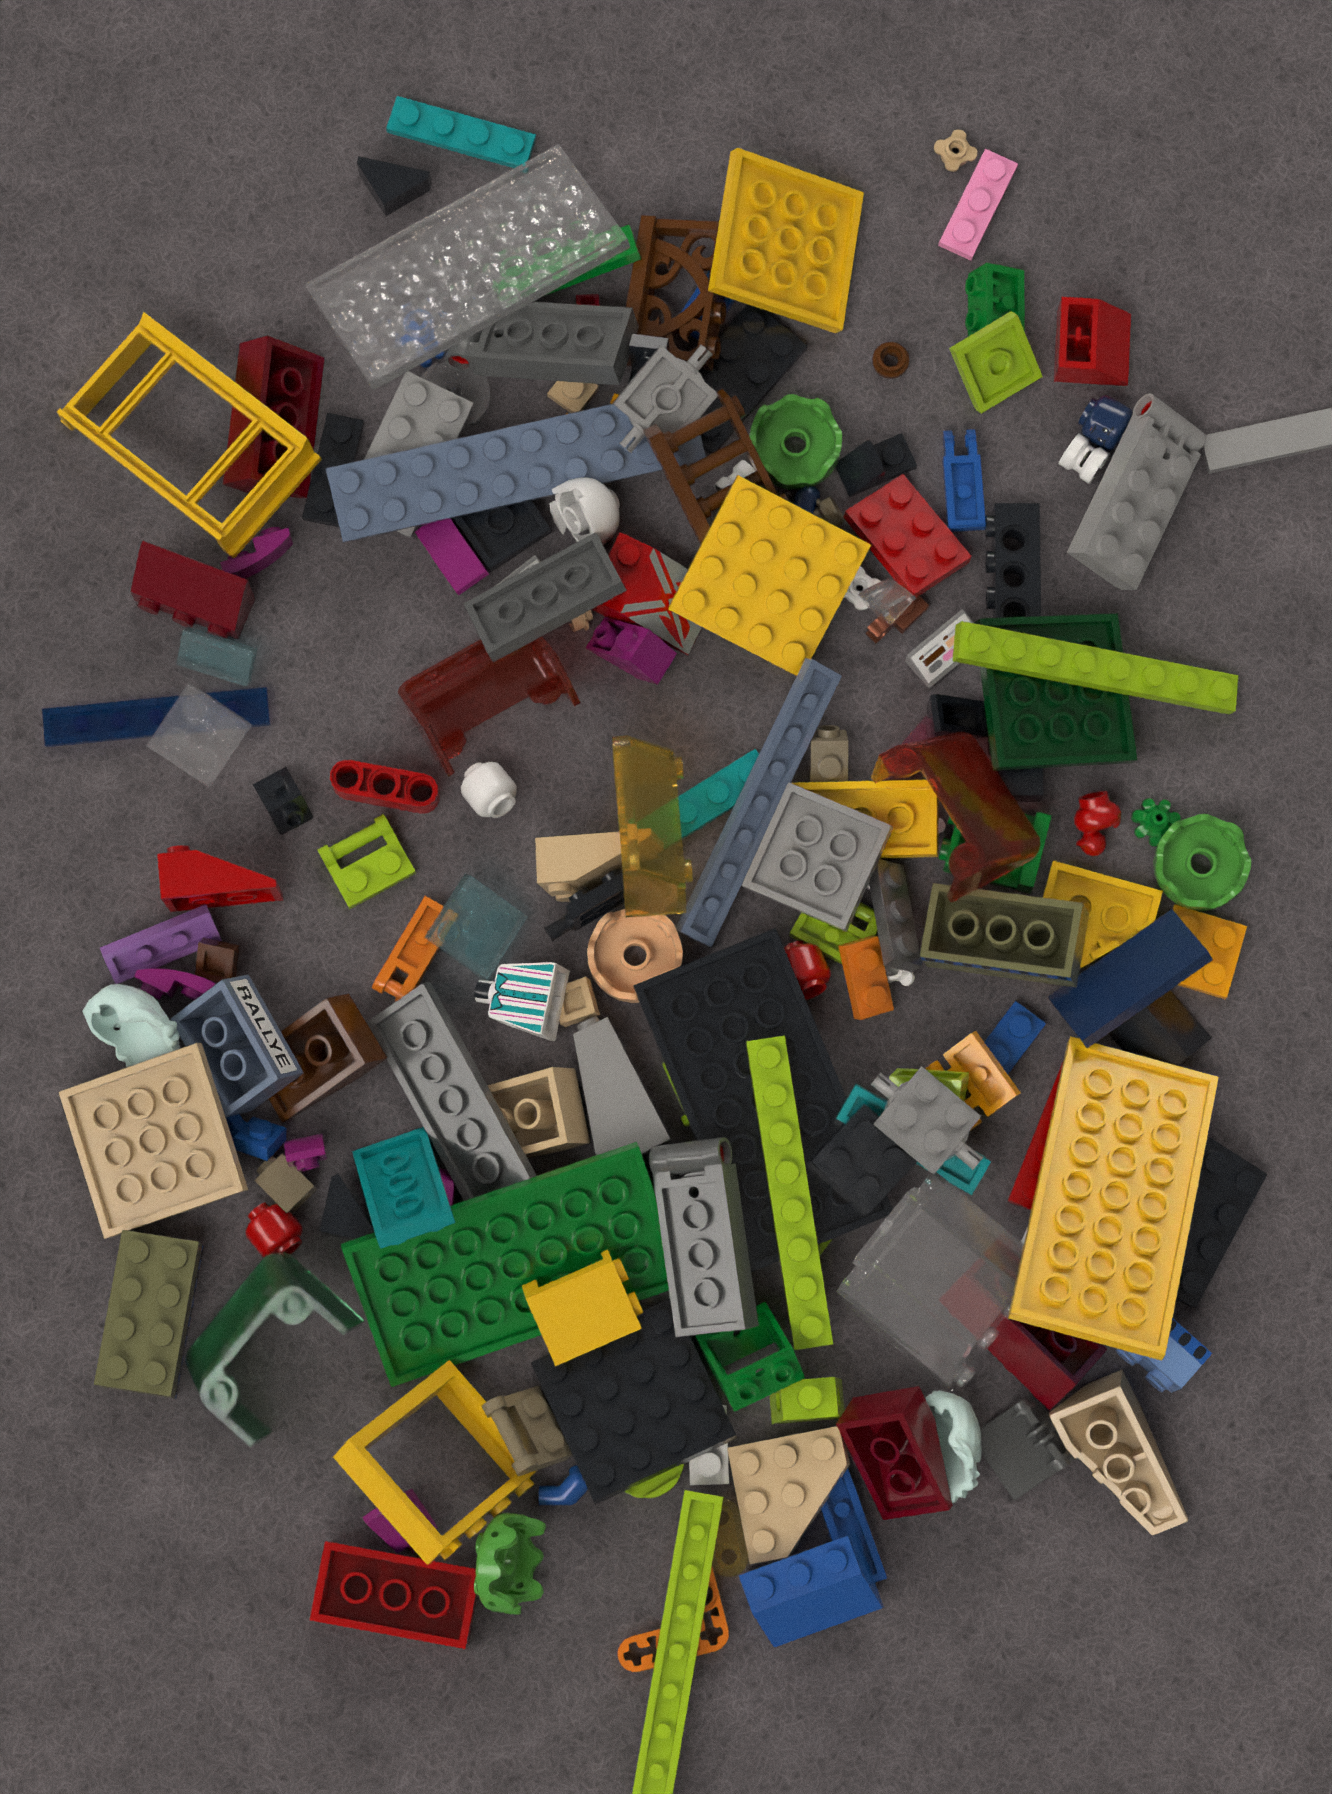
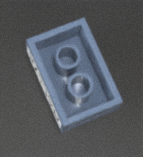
M249 974L222 979L171 1018V1021H176L177 1031L185 1046L202 1043L225 1118L254 1110L304 1073Z

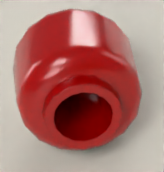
M794 941L784 947L805 1000L823 993L826 990V984L830 980L831 971L818 945L804 944L803 941Z
M264 1202L249 1213L248 1218L250 1222L246 1227V1237L263 1258H276L278 1261L284 1260L302 1244L300 1237L303 1233V1227L292 1212L286 1213L277 1203L268 1206Z

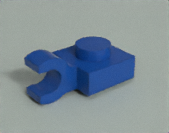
M240 1114L226 1117L237 1151L268 1161L286 1141L285 1127L254 1116L248 1122H245Z

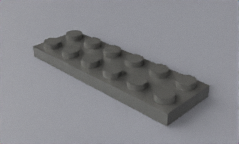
M431 982L422 983L367 1021L369 1028L387 1056V1061L464 1201L537 1176Z

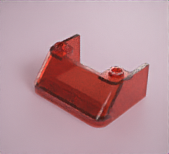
M542 636L495 662L489 657L480 639L406 680L398 689V694L431 753L448 777L455 773L448 759L458 756L463 751V747L467 742L464 732L527 697L534 703L547 705L555 702L560 698L561 694H564L574 707L581 703L557 653Z

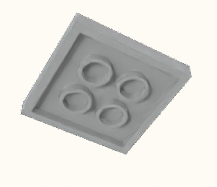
M788 782L741 886L847 932L893 827Z

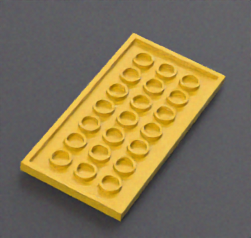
M1070 1036L1064 1055L1008 1319L1162 1361L1166 1355L1219 1077L1097 1043L1086 1048L1079 1038Z

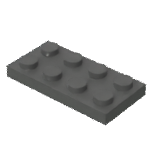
M595 532L465 602L464 605L489 657L495 662L625 592L626 588Z

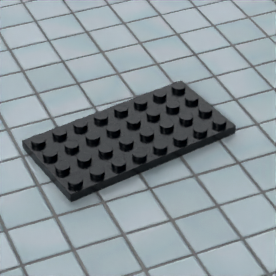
M776 928L633 985L696 1141L725 1137L731 1145V1164L736 1163L751 1272L778 1262L780 1259L746 1041L785 1036L818 1245L894 1214L887 1195L868 1214L811 1161L819 1150L845 1124L836 1119L847 1098Z

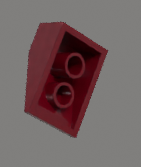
M916 1386L853 1397L836 1425L882 1519L888 1520L950 1510L953 1505L936 1421L920 1387Z

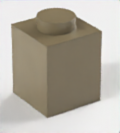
M283 1154L277 1159L272 1155L256 1171L259 1176L254 1181L286 1213L292 1212L293 1214L317 1191L315 1186L300 1171H297L295 1166H288L286 1157Z

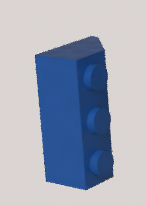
M857 1532L739 1575L752 1614L773 1647L884 1608Z

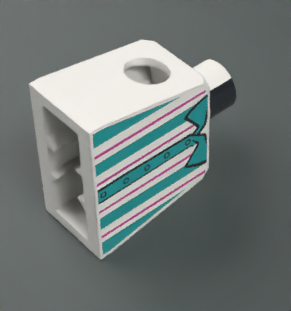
M552 962L501 964L497 968L495 982L479 980L477 982L474 992L476 1002L490 1004L488 1011L490 1018L521 1031L555 1041L570 971Z

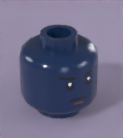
M1105 395L1098 400L1091 399L1082 413L1078 424L1082 425L1081 433L1083 436L1101 448L1110 451L1119 444L1133 412L1127 406Z

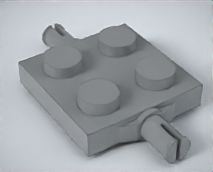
M700 344L686 362L676 358L663 346H659L613 402V405L622 411L634 426L619 444L624 448L628 445L626 450L632 454V451L645 437L643 430L657 424L663 433L668 430L670 433H673L699 419L718 396L716 391L704 382L701 374L698 372L713 354Z
M922 1066L909 1081L901 1084L899 1087L883 1075L882 1072L870 1084L888 1098L884 1112L875 1121L874 1125L933 1175L946 1160L954 1155L960 1158L972 1170L982 1160L983 1157L965 1143L969 1131L981 1116Z

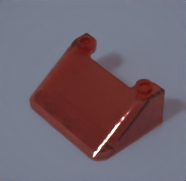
M956 732L900 744L879 754L871 775V779L875 784L890 776L907 778L921 771L966 840L965 843L957 846L952 851L949 858V869L954 876L953 883L947 894L950 902L956 901L1031 861L1037 855L1040 849V838L997 771L993 770L992 763L977 740L970 734Z

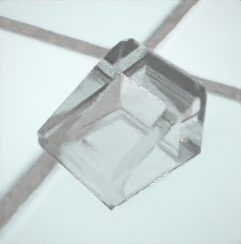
M891 577L862 590L858 594L867 608L890 625L916 599L911 592Z

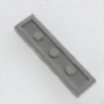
M1332 408L1205 435L1202 452L1208 474L1332 447Z

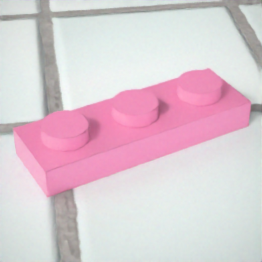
M987 149L984 150L938 246L972 261L1017 170L1018 163Z

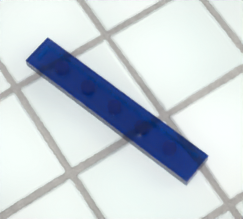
M267 687L42 709L46 747L271 726Z

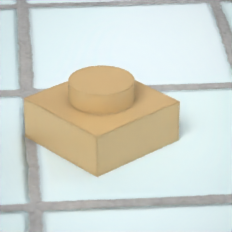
M556 381L547 393V396L568 412L575 413L583 411L598 392L599 386L592 383Z
M583 977L567 983L559 1019L560 1025L567 1027L600 1015L589 978Z

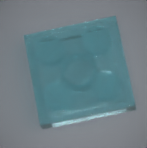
M464 874L424 938L480 978L488 980L528 916L473 876Z

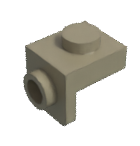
M821 725L817 727L810 741V782L848 781L849 740L846 730H840V727L835 725Z

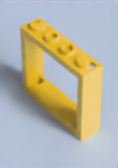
M450 1360L349 1438L333 1456L427 1565L439 1555L444 1560L450 1557L462 1546L458 1539L464 1534L469 1539L475 1536L487 1524L483 1518L489 1513L493 1518L502 1513L512 1503L508 1497L513 1493L519 1498L534 1485L530 1478L538 1471L517 1476L512 1466L514 1460L492 1417L487 1418L482 1408L486 1401ZM436 1395L510 1478L444 1535H441L367 1451Z

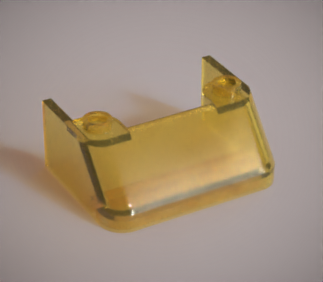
M612 736L625 916L629 918L687 913L686 882H693L691 859H684L677 789V780L684 779L682 757H675L674 749L632 736Z

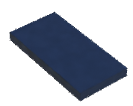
M1171 909L1079 974L1077 988L1062 986L1049 995L1048 999L1084 1046L1089 1048L1213 959L1207 949Z

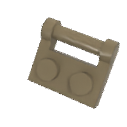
M539 1386L504 1397L497 1396L482 1405L487 1418L492 1417L514 1460L512 1466L517 1476L566 1461L572 1456L561 1428Z

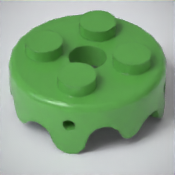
M794 394L786 395L771 405L761 406L754 417L749 435L772 484L788 490L815 486L824 481L836 467L842 447V431L836 423L829 405L819 398L808 399ZM796 436L803 439L806 447L799 453H792L786 449L784 443L788 438Z
M1199 814L1184 820H1178L1165 832L1155 849L1153 860L1154 874L1164 894L1177 905L1196 911H1208L1222 907L1234 899L1243 889L1251 869V857L1244 843V834L1236 824L1220 820L1209 814ZM1194 855H1204L1209 859L1211 868L1208 873L1199 874L1192 869L1191 858Z
M500 1513L490 1521L485 1531L478 1535L476 1540L477 1560L474 1592L479 1596L485 1608L492 1612L521 1614V1606L517 1605L518 1603L535 1601L542 1597L544 1593L543 1587L538 1581L533 1579V1572L536 1566L542 1562L544 1555L540 1549L534 1546L530 1537L544 1534L546 1530L545 1523L523 1514Z

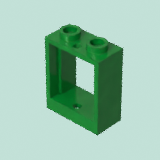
M766 1302L756 1306L759 1326L741 1330L736 1335L733 1334L734 1331L696 1335L707 1363L734 1412L805 1378L791 1344ZM774 1343L777 1352L729 1375L726 1374L723 1368Z

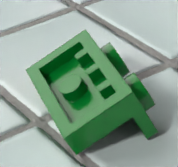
M985 263L970 272L965 284V291L968 295V313L965 319L968 337L1010 311L1018 315L1025 332L1024 270Z

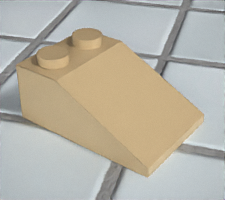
M649 829L535 838L537 884L549 895L556 896V901L570 902L569 897L585 887H588L591 891L603 884L601 879L609 872L617 868H621L623 871L630 867L635 868L661 853L662 844Z
M551 1067L488 1085L527 1158L560 1152L590 1143L576 1070L574 1068Z

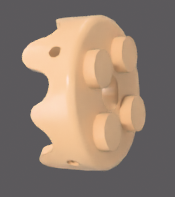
M632 906L619 911L609 912L598 921L588 943L587 956L592 977L605 993L619 1001L639 1003L633 985L680 967L683 959V950L677 929L667 916L643 906ZM639 946L644 949L646 959L641 965L632 966L625 961L624 953L629 947Z

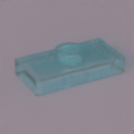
M186 627L182 633L176 665L247 686L251 682L257 648Z

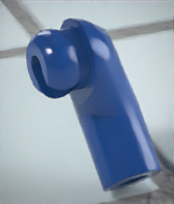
M577 1465L569 1469V1476L560 1486H539V1505H573L586 1493L588 1488Z

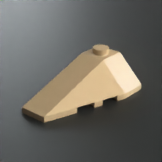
M1123 1370L1086 1384L1049 1413L1066 1450L1075 1459L1078 1457L1092 1471V1476L1100 1484L1104 1483L1120 1499V1504L1152 1536L1188 1522L1187 1514L1148 1422Z

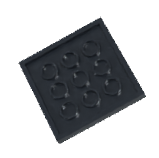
M670 1298L643 1310V1313L637 1316L642 1328L557 1366H555L550 1354L531 1362L595 1505L737 1439L733 1426L691 1337L675 1336Z

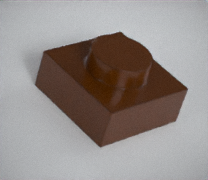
M203 937L198 942L195 975L213 982L236 977L239 945Z

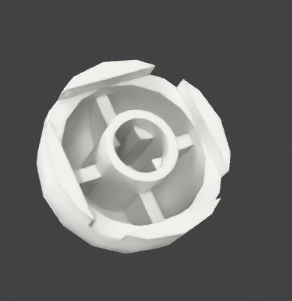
M587 477L568 480L552 489L553 494L556 495L555 500L549 503L554 523L562 534H564L567 527L578 542L596 532L603 545L613 538L618 529L620 518V503L613 490L608 489L598 480ZM586 529L590 532L589 534L579 535V533Z

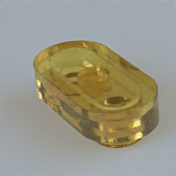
M723 1498L721 1510L727 1512L729 1521L723 1526H718L712 1568L721 1576L733 1577L745 1569L748 1563V1551L739 1509L735 1503ZM726 1549H731L736 1553V1561L731 1565L723 1563L721 1559V1554Z

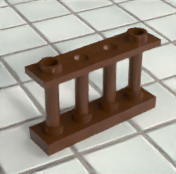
M723 389L716 392L723 405L722 407L673 433H670L668 430L663 433L657 424L643 430L700 545L710 528L706 518L712 516L711 512L721 507L732 484L704 499L702 496L695 498L690 486L695 484L696 478L746 453L755 472L744 478L758 486L762 485L764 489L778 496L740 419L746 416V413L736 395L730 398ZM730 420L739 438L738 440L689 466L686 463L679 466L674 456V453L679 451V446ZM784 493L779 495V497L788 501Z

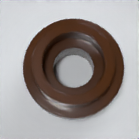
M883 343L874 351L872 358L873 368L877 374L884 378H898L908 368V352L898 343ZM889 355L894 356L898 363L892 367L887 366L884 363V358Z

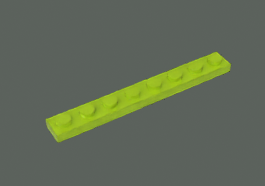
M964 621L955 625L952 660L954 662L1218 713L1231 714L1236 711L1238 675Z
M785 1036L746 1041L793 1349L800 1350L833 1345Z
M684 1490L632 1794H673L723 1497Z

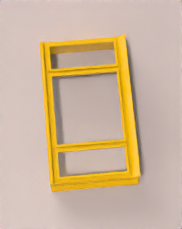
M143 312L140 322L67 405L63 409L59 408L57 411L61 418V423L71 431L77 429L213 536L222 550L232 558H235L322 460L313 450L307 437L145 312ZM151 344L165 353L100 427L86 417ZM175 363L183 367L252 421L187 495L111 437L112 433ZM264 430L285 446L287 451L226 520L221 523L197 503L259 433Z

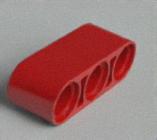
M354 760L339 761L332 767L330 772V781L335 793L345 800L419 814L433 811L440 801V793L436 781L424 773ZM343 774H356L358 776L357 783L350 788L341 787L338 781ZM382 780H391L395 783V788L391 793L381 795L375 791L376 785ZM422 786L430 788L432 795L428 800L418 802L412 798L416 788Z

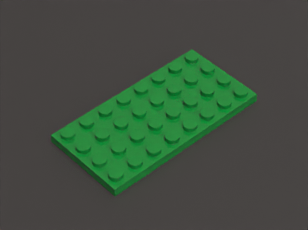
M637 1141L451 1205L455 1223L445 1226L439 1231L428 1232L407 1239L401 1244L390 1245L381 1249L375 1232L341 1244L345 1260L391 1387L434 1373L449 1360L453 1365H457L542 1335L526 1301L522 1285L536 1280L538 1286L541 1287L602 1260L601 1252L609 1251L612 1261L620 1258L629 1280L622 1282L627 1294L635 1292L638 1301L669 1291L656 1196Z

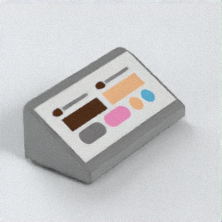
M963 609L906 656L905 662L929 689L960 664L959 662L952 661L955 625L961 621L973 623Z

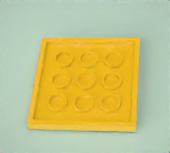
M740 148L732 150L730 152L708 291L832 333L842 331L864 192Z
M737 475L679 585L668 610L797 676L805 658L811 659L871 544Z

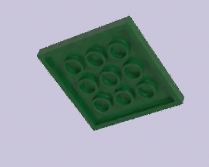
M1118 613L981 618L974 622V624L1123 653ZM980 667L993 770L1128 764L1137 761L1129 695Z

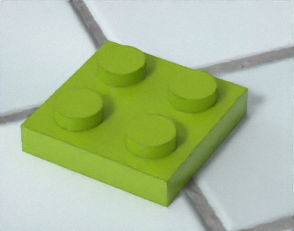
M1012 311L949 348L976 411L981 414L1043 377L1020 319Z

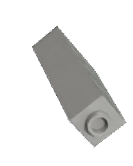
M594 1016L580 1023L577 1026L579 1031L574 1033L573 1037L595 1155L637 1141L642 1157L650 1153L652 1147L670 1144V1137L608 1017L599 1021L598 1017Z

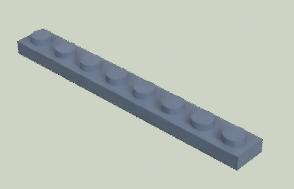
M805 658L676 926L677 931L706 946L712 947L745 879L788 782L791 783L842 677L840 674L813 659Z

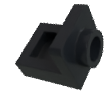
M287 767L253 784L281 835L313 818L304 797Z

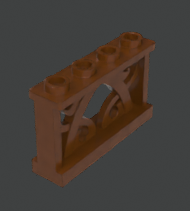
M641 215L636 243L641 260L633 262L626 303L627 308H633L639 326L637 334L669 338L670 353L686 362L701 344L713 354L701 369L712 371L714 359L719 358L721 351V341L718 337L720 324L723 325L726 320L724 296L708 291L719 220L657 219L656 216ZM664 236L686 237L680 248L663 241ZM701 238H710L715 242L713 254L708 258L702 257V252L706 248L705 245L697 247L693 251L692 256L688 255L691 246ZM671 260L674 261L672 268L667 274L658 275L659 265L666 264L669 270ZM684 268L695 280L700 294L684 311L673 318L665 302L654 296L655 289L670 284L679 275L681 269ZM710 270L709 279L704 271ZM661 310L665 323L661 324L659 316L656 320L650 321L651 312ZM695 331L700 333L698 346L695 349L681 351L676 347L674 335L680 333L682 339L690 344L688 340L690 333ZM630 356L627 362V366H631Z

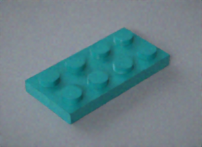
M424 1127L352 1151L380 1249L390 1245L401 1244L407 1239L428 1232L439 1231L445 1226L455 1223L433 1149Z

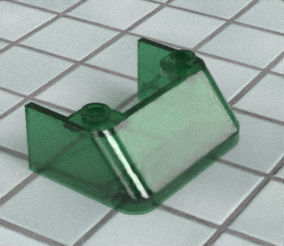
M285 1252L272 1253L260 1261L191 1345L185 1358L186 1367L204 1406L250 1447L266 1439L273 1431L239 1402V1385L224 1369L272 1312L279 1320L286 1324L295 1325L305 1321L316 1310L343 1335L360 1327L365 1321L295 1258Z

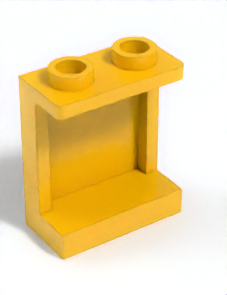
M608 1250L601 1252L602 1260L541 1287L538 1286L536 1280L522 1285L526 1301L555 1366L642 1329L637 1318L638 1315L643 1313L635 1292L626 1293L622 1282L629 1280L620 1258L612 1261Z

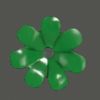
M1147 798L1142 801L1144 810H1134L1131 814V820L1140 824L1134 830L1135 836L1140 839L1147 835L1149 836V844L1157 846L1169 827L1176 821H1180L1181 818L1179 813L1169 812L1171 803L1168 800L1162 799L1156 805L1153 799Z

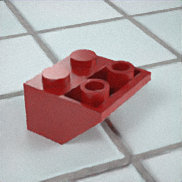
M1061 297L1056 322L1054 382L1128 386L1131 313L1100 299Z

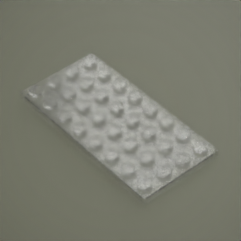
M557 144L305 283V286L371 389L375 390L629 249L630 244L624 232L561 146Z

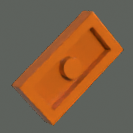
M868 936L838 945L854 1019L863 1020L894 1010L878 936Z

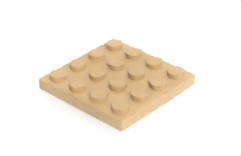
M202 1043L183 1047L59 1092L104 1239L120 1235L122 1230L131 1231L248 1190Z

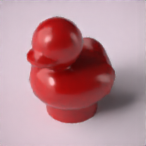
M1107 791L1091 792L1078 798L1080 808L1074 816V824L1084 835L1078 839L1076 846H1080L1086 855L1092 857L1102 854L1106 848L1105 836L1099 830L1107 829L1111 826L1118 828L1121 823V809L1117 804L1109 800Z

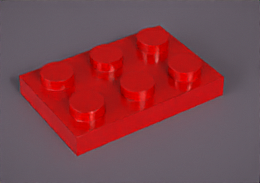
M904 474L847 509L843 516L860 539L871 544L869 550L911 601L969 564L972 557Z

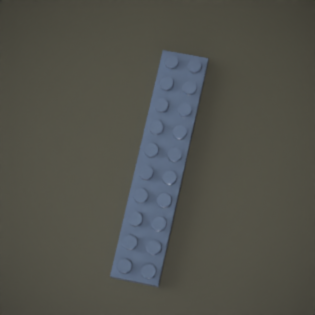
M610 404L326 468V473L342 541L345 543L556 495L552 492L553 488L575 478H593L605 484L662 471V468L646 436L632 451V454L626 450L628 445L624 448L619 444L634 426L622 411L615 405ZM701 435L679 446V451L674 453L679 466L684 463L689 465L706 457Z

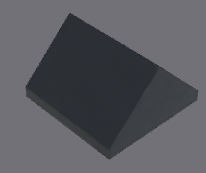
M1171 990L1108 1033L1123 1051L1177 1066L1182 1064L1212 1038Z

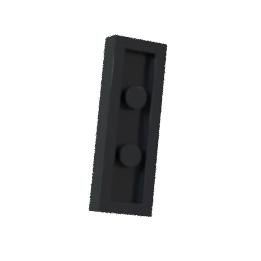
M327 413L317 453L322 460L313 470L302 515L303 520L339 527L326 468L355 462L364 420Z

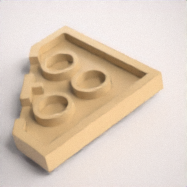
M837 1426L727 1448L749 1563L755 1564L790 1557L808 1526L812 1524L829 1498L828 1495L837 1481L849 1467L850 1461L847 1446Z

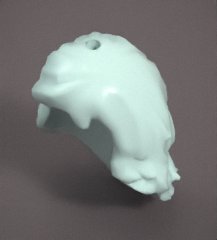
M111 984L102 988L89 999L83 1009V1014L91 1032L101 1041L114 1046L116 1057L119 1061L125 1062L127 1067L181 1049L178 1041L180 1035L177 1031L176 1021H169L159 1002L139 988Z
M941 1390L933 1391L925 1399L936 1421L952 1503H955L959 1497L966 1498L968 1491L978 1485L976 1478H978L980 1473L977 1471L976 1463L981 1460V1430L974 1410L968 1401L953 1393Z

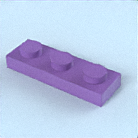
M207 904L100 947V950L115 984H119L133 978L137 970L155 969L197 952L198 942L203 937L218 941L222 940Z

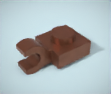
M897 585L877 604L876 609L882 615L867 627L868 631L865 634L875 644L893 627L903 634L928 610L929 605L920 596L911 601L902 588Z

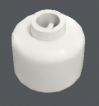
M479 762L467 769L461 785V793L481 817L498 818L512 809L516 802L517 786L502 766L497 762Z

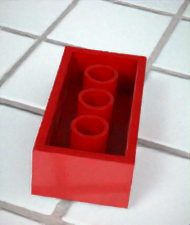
M325 1541L310 1621L468 1649L478 1597L474 1592L476 1569L432 1561L427 1565L420 1558Z

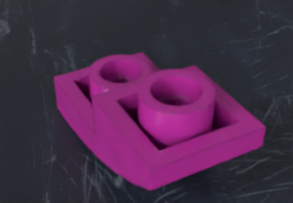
M452 519L425 524L415 531L434 562L458 595H461L489 575Z
M271 527L259 533L260 536L252 538L256 552L249 554L248 551H241L235 558L228 556V560L220 562L222 570L246 579L265 569L279 559L293 545L289 529L281 530L280 527Z
M170 969L137 970L134 978L142 984L140 989L157 1000H160L162 995L172 999L178 986H181L183 988L180 993L194 1001L216 985V983L203 977Z
M323 1133L284 1141L287 1164L289 1167L296 1166L297 1171L320 1167L319 1161L327 1159Z

